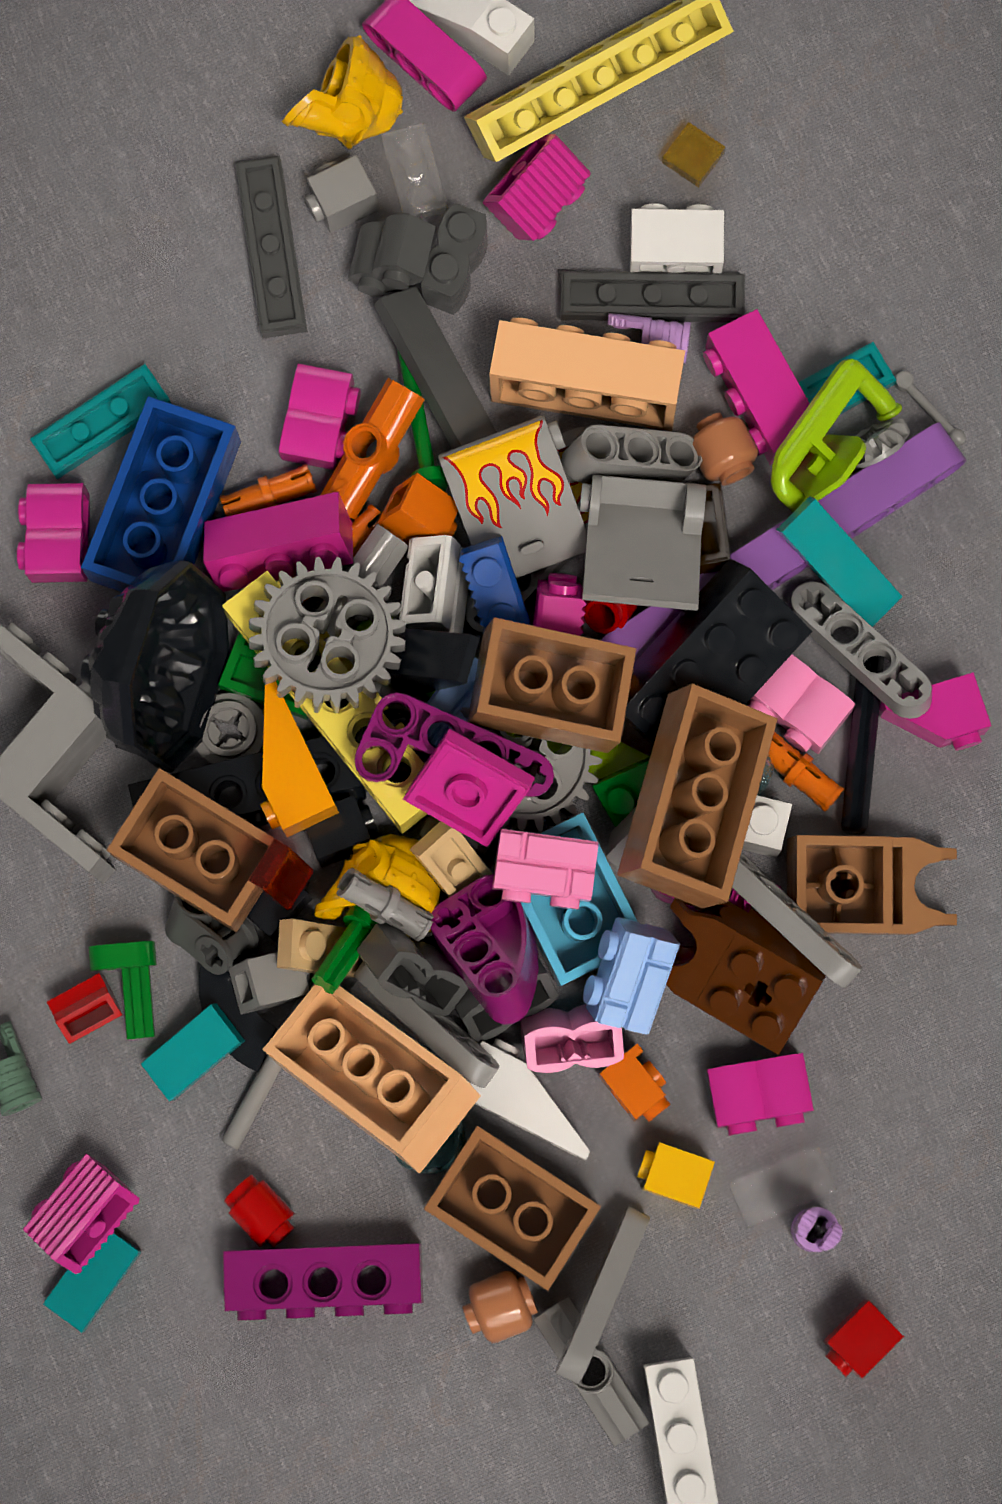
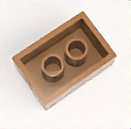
M494 617L483 632L467 722L476 726L609 753L621 742L636 648Z
M160 768L106 850L115 859L236 933L288 852L284 844Z
M477 1126L426 1204L424 1210L548 1291L601 1206Z

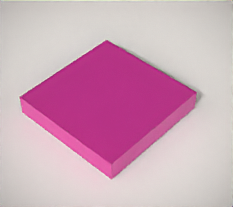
M449 728L407 788L403 800L488 847L531 789L535 777Z

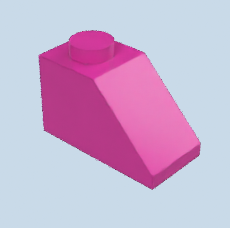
M974 672L931 685V706L924 715L918 718L908 719L900 717L883 702L880 704L879 715L881 718L939 748L953 744L955 751L980 744L982 742L980 736L985 735L992 726ZM916 689L911 693H903L902 699L908 696L918 699L919 690Z

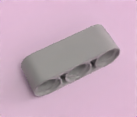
M591 425L564 450L561 462L566 474L574 481L591 484L592 475L683 482L700 466L702 457L701 455L698 456L692 444L694 438L688 434Z

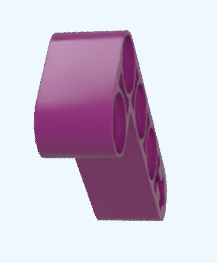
M401 693L388 694L379 701L358 746L354 760L355 768L360 777L372 783L385 782L397 770L407 746L429 756L433 753L435 748L429 743L427 732L434 723L443 722L451 726L453 731L476 744L480 742L493 744L499 752V757L507 762L509 751H512L518 755L512 762L513 764L522 768L529 767L532 762L539 765L537 774L543 777L542 783H533L525 797L530 798L545 793L552 785L554 778L551 763L541 754ZM390 703H401L408 708L410 722L403 729L395 730L385 725L382 712ZM380 747L388 752L391 763L386 772L375 775L365 770L362 757L368 749Z

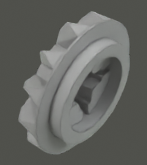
M895 418L879 424L874 423L871 427L861 430L856 435L866 444L865 454L856 468L874 465L888 458L904 445L905 439L910 434V429L904 419Z
M225 693L217 695L215 703L210 710L202 742L196 748L197 751L212 764L262 752L264 715L261 709L251 699L239 694ZM206 713L204 714V716H203V718H202V720H201L200 727H201V725H202V723H203V720H204V718H205V716H206ZM239 718L240 723L237 729L245 741L243 742L240 739L237 741L230 738L221 745L220 740L223 734L213 722L216 720L220 724L230 725Z

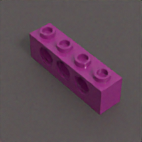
M420 1243L223 1251L225 1311H237V1320L267 1319L266 1310L286 1309V1319L315 1317V1308L335 1307V1317L364 1315V1306L383 1305L384 1315L413 1313V1304L423 1303L422 1246ZM371 1265L381 1268L386 1275V1285L376 1295L366 1293L361 1288L359 1281L362 1271ZM323 1267L332 1270L337 1277V1287L327 1297L315 1293L311 1285L313 1274ZM274 1269L283 1272L288 1279V1289L278 1299L271 1298L263 1289L265 1275Z

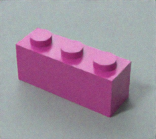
M758 309L708 333L706 351L703 352V357L714 377L721 375L728 388L724 394L730 409L735 416L743 415L750 428L749 432L758 447V456L764 454L771 466L773 465L777 449L810 403Z
M339 492L204 522L203 563L214 584L223 592L245 588L266 571L270 573L275 581L279 580V572L281 570L289 576L295 577L296 562L299 561L308 572L313 571L316 557L321 558L325 569L332 568L336 557L341 559L342 566L353 564L352 521Z

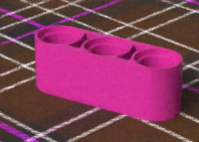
M385 0L362 23L365 33L378 48L438 102L452 112H455L487 80V76L481 66L409 0Z

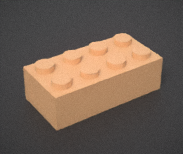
M512 318L510 322L499 320L489 373L491 402L672 432L685 350L676 349L677 347L673 343L661 340H653L649 344L630 342L629 337L619 333H605L602 337L584 334L582 329L570 325H560L556 329L539 327L535 321L527 318Z
M314 985L262 1049L283 1070L419 1174L481 1096L460 1073L341 986L333 994H329L321 986Z

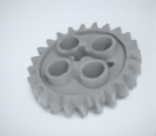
M316 557L314 570L308 572L300 561L296 562V577L292 578L281 570L279 572L280 589L270 584L264 586V593L270 602L255 600L254 610L262 616L249 619V629L259 633L249 638V649L262 651L253 657L254 667L262 668L269 666L263 674V682L266 685L279 680L280 683L277 688V696L279 698L293 691L295 693L296 708H299L305 699L309 698L313 699L314 713L320 711L323 701H330L334 713H339L341 700L347 698L352 707L356 709L359 707L360 692H363L371 699H375L377 691L374 682L376 681L385 686L390 684L391 676L385 668L399 670L401 659L391 652H402L405 650L406 641L395 635L405 632L406 623L403 620L392 618L400 613L401 604L400 602L386 604L385 602L391 595V587L388 585L376 590L374 587L377 581V573L375 572L369 574L364 579L360 578V563L356 562L348 572L342 571V563L339 557H336L331 569H325L321 558ZM315 596L325 600L327 607L321 612L313 613L304 609L301 604L305 599ZM340 598H345L347 603L336 620L335 636L328 638L318 668L315 672L311 673L308 671V666L319 649V633L324 634L327 631L337 601ZM353 615H363L369 618L372 625L364 631H356L351 629L346 621ZM290 639H300L309 648L303 654L294 656L285 652L282 646ZM343 657L351 661L353 668L345 674H336L328 668L327 664L333 658Z
M462 707L460 711L468 720L470 708ZM478 726L541 754L549 760L553 767L554 778L550 788L540 797H524L502 828L511 819L512 829L523 832L528 819L532 830L542 831L544 817L551 825H558L561 823L559 810L570 815L577 813L572 799L588 800L590 798L582 786L584 782H598V778L588 772L590 765L602 763L601 758L590 755V749L562 744L560 749L553 753L548 748L546 740L519 734L509 736L505 731ZM489 742L478 743L479 746L499 756V752L493 744ZM509 751L508 762L513 764L512 762L518 755ZM534 762L527 768L513 764L532 776L537 774L539 766Z

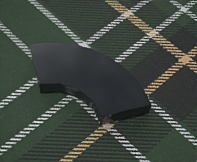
M234 960L232 966L239 964L241 962ZM201 965L199 971V998L202 1011L211 1004L217 1003L245 1040L229 1055L244 1066L259 1073L267 1056L262 1049L277 1032V1028L262 1019L257 1011L240 1014L229 970L224 974L217 975L207 971Z

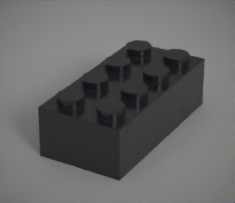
M730 558L700 590L698 611L683 609L634 662L624 720L651 746H654L667 696L674 691L690 684H695L746 705L813 631L752 569Z

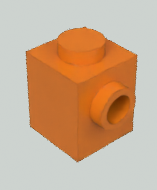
M416 473L394 488L377 524L409 545V540L416 537L453 536L458 526L454 521L458 509L453 497L419 473Z

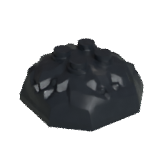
M179 560L150 568L132 581L121 594L114 596L109 604V609H102L97 615L95 622V632L98 636L96 645L91 654L84 658L81 666L82 681L90 686L94 714L101 719L106 731V738L111 740L116 748L138 755L158 769L160 768L170 773L202 742L210 710L215 703L219 690L218 684L230 653L228 618L222 607L227 602L226 594L192 562ZM206 713V716H205V718H204V720H203V723H202V725H201V727H200L201 720H202L204 714Z

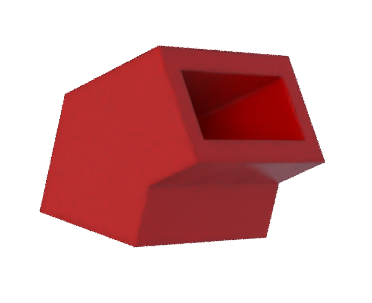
M100 973L47 1001L56 1024L69 1044L122 1016L118 1001L104 975Z

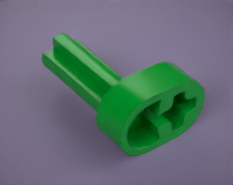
M357 905L351 906L344 915L343 922L346 929L312 977L313 983L321 986L329 994H333L359 957L357 949L377 923L370 918V913Z
M155 941L89 946L90 971L121 969L126 1038L155 1037L150 966L157 965Z

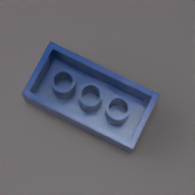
M149 396L147 397L81 566L89 581L123 592L132 581L150 568L179 560L195 564L204 541V522L212 520L241 444V439L235 425Z

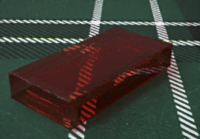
M274 838L248 881L273 902L289 910L313 874V869L289 846Z

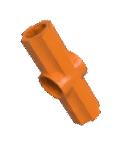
M388 378L362 424H357L347 432L343 441L345 453L321 495L339 492L349 517L355 520L381 474L391 471L397 464L399 459L398 445L425 399ZM377 440L375 452L366 458V451L369 445Z

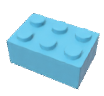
M584 813L540 833L597 841ZM598 845L592 898L589 902L580 901L579 910L550 906L551 897L532 894L530 903H521L534 933L536 943L557 986H562L600 966L602 959L598 955L599 943L606 930L612 931L616 918L620 917L638 922L600 845Z

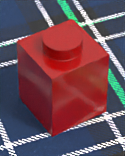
M863 1300L823 1340L831 1349L825 1357L844 1377L853 1372L857 1377L863 1379L904 1336L869 1300Z

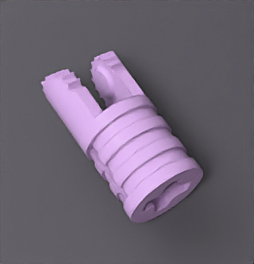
M608 313L607 324L612 325L614 328L643 329L641 342L643 344H649L653 340H661L676 345V349L685 350L684 364H686L691 322H684L682 324L676 321H656L649 317Z
M813 1207L800 1211L794 1217L791 1224V1235L796 1245L808 1252H822L834 1248L840 1242L842 1227L830 1211L821 1207ZM820 1217L824 1221L821 1229L825 1234L822 1239L814 1238L810 1243L806 1237L816 1220Z

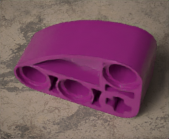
M490 874L477 879L438 904L432 912L433 919L431 921L433 923L431 931L444 957L464 980L470 992L488 1015L497 1023L504 1025L513 1024L526 1016L531 1007L539 971L538 949L534 933L521 902L502 900V890L492 889L494 874Z

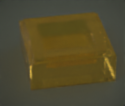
M688 122L663 155L662 163L699 188L724 155L726 147Z

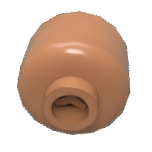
M715 413L704 418L696 425L698 432L694 435L692 444L698 456L701 455L702 457L699 468L707 480L713 482L720 481L723 486L730 485L745 478L754 470L753 462L757 459L758 447L742 419L735 416L723 418L721 413Z
M503 1271L471 1285L468 1293L471 1303L462 1306L472 1334L482 1331L485 1338L491 1343H498L527 1331L533 1323L532 1315L539 1313L525 1277L517 1279L515 1274L510 1271Z

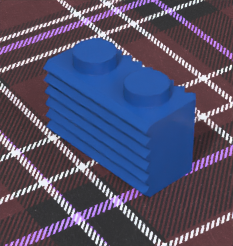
M496 537L461 549L459 562L462 563V571L465 572V580L468 581V589L471 590V598L474 599V607L477 608V616L480 617V625L483 627V632L494 617L531 625L503 537Z

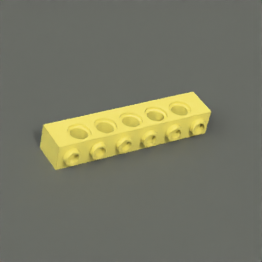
M676 0L464 116V119L483 158L498 162L734 31L720 0Z
M268 571L264 572L222 605L227 618L248 644L249 638L259 634L249 629V619L262 617L254 610L255 600L270 602L264 593V586L266 584L273 585L279 589L281 587L280 582H276ZM327 631L324 634L319 633V649L316 654L319 657H322L326 645L324 640L329 637ZM290 639L282 646L285 652L294 656L303 654L309 648L300 639ZM254 650L256 654L262 652L261 650ZM343 657L333 658L327 664L328 668L336 674H345L353 668L351 661ZM290 691L289 695L295 701V693ZM360 692L359 707L354 709L349 703L344 708H341L339 713H334L333 709L325 704L326 701H323L320 711L314 713L313 699L306 698L300 706L302 711L402 834L427 815L424 811L403 800L407 788L425 764L414 752L413 748L407 746L400 761L411 768L410 776L403 782L393 783L388 780L380 783L368 782L360 777L355 768L354 760L359 746L355 741V736L359 729L368 726L377 704L382 699L378 692L375 699H371L363 692ZM382 712L383 721L389 728L398 730L405 727L401 722L394 727ZM380 747L368 749L362 757L365 770L375 775L383 774L391 763L388 752Z

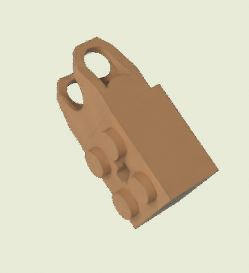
M796 835L787 838V895L828 934L911 935L933 926L957 925V914H944L939 910L928 908L922 904L916 895L914 885L917 874L926 865L957 859V848H938L913 837ZM836 873L840 874V881L846 880L848 884L847 891L840 892L839 897L835 895V891H832L830 885L831 880L836 878Z

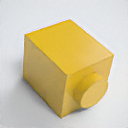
M659 1142L655 1152L646 1149L637 1177L645 1180L643 1191L699 1209L715 1161Z

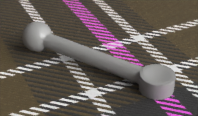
M907 371L898 373L895 387L899 391H907L936 423L940 422L957 447L963 445L966 440L964 431L954 429L913 385L914 377L911 373Z

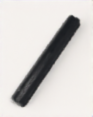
M872 656L864 662L865 668L874 673L883 672L884 657ZM856 678L853 701L855 706L852 711L841 828L845 832L859 834L865 833L868 828L880 699Z

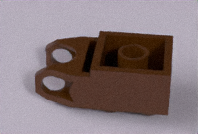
M674 898L669 908L678 916L682 924L691 931L696 940V945L679 946L666 983L668 988L695 1007L779 1055L826 975L757 911L750 909L747 912L730 901L700 908ZM685 904L693 906L699 912L692 911Z

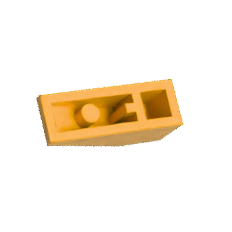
M275 681L265 685L262 788L268 800L260 803V806L272 830L281 826L288 838L338 814L339 811L284 697L279 698L277 696L278 685Z

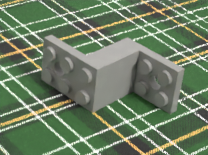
M11 622L7 628L0 624V654L51 695L0 755V800L104 885L115 872V869L106 862L111 854L83 829L76 836L71 833L70 830L75 824L51 804L106 740V731L102 721L94 714L90 686L88 683L82 682L77 687L74 684L77 678L51 653L47 652L41 658L39 654L42 650L33 643L34 640L14 623Z

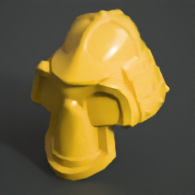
M361 35L347 37L325 73L321 91L313 89L289 111L281 122L287 127L292 125L296 128L302 127L315 131L317 135L335 138L343 143L347 149H352L361 141L387 132L392 128L397 117L403 113L402 86L396 76L386 69L384 62L380 60V56L368 47V43L362 39Z
M388 834L370 840L367 843L354 845L352 848L353 854H350L349 860H345L339 877L326 896L322 898L321 903L315 906L314 915L322 919L335 920L346 907L355 906L354 903L336 894L337 890H339L337 887L341 878L350 868H355L358 872L384 887L389 885L395 887L407 901L432 913L435 907L440 904V888L410 851L419 840Z

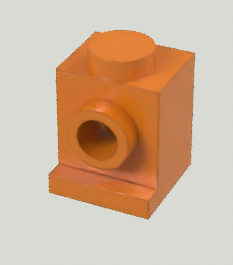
M638 1044L624 1053V1059L608 1066L599 1073L598 1077L634 1122L642 1115L650 1122L671 1104L665 1097V1093L661 1090V1087L667 1082L649 1060L642 1065L637 1059L643 1053Z

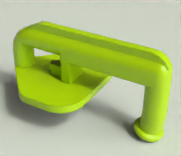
M855 359L843 360L835 367L775 453L771 472L772 489L777 498L792 513L809 496L819 501L843 485L863 458L866 444L860 437L826 435L857 390L873 405L877 411L876 418L879 421L889 420L898 415L902 410V405L896 403L889 391Z

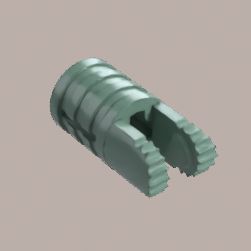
M10 1021L0 1024V1040L8 1058L0 1061V1113L2 1116L20 1112L42 1100L40 1092L36 1089V1083L31 1077V1071L26 1065V1057Z

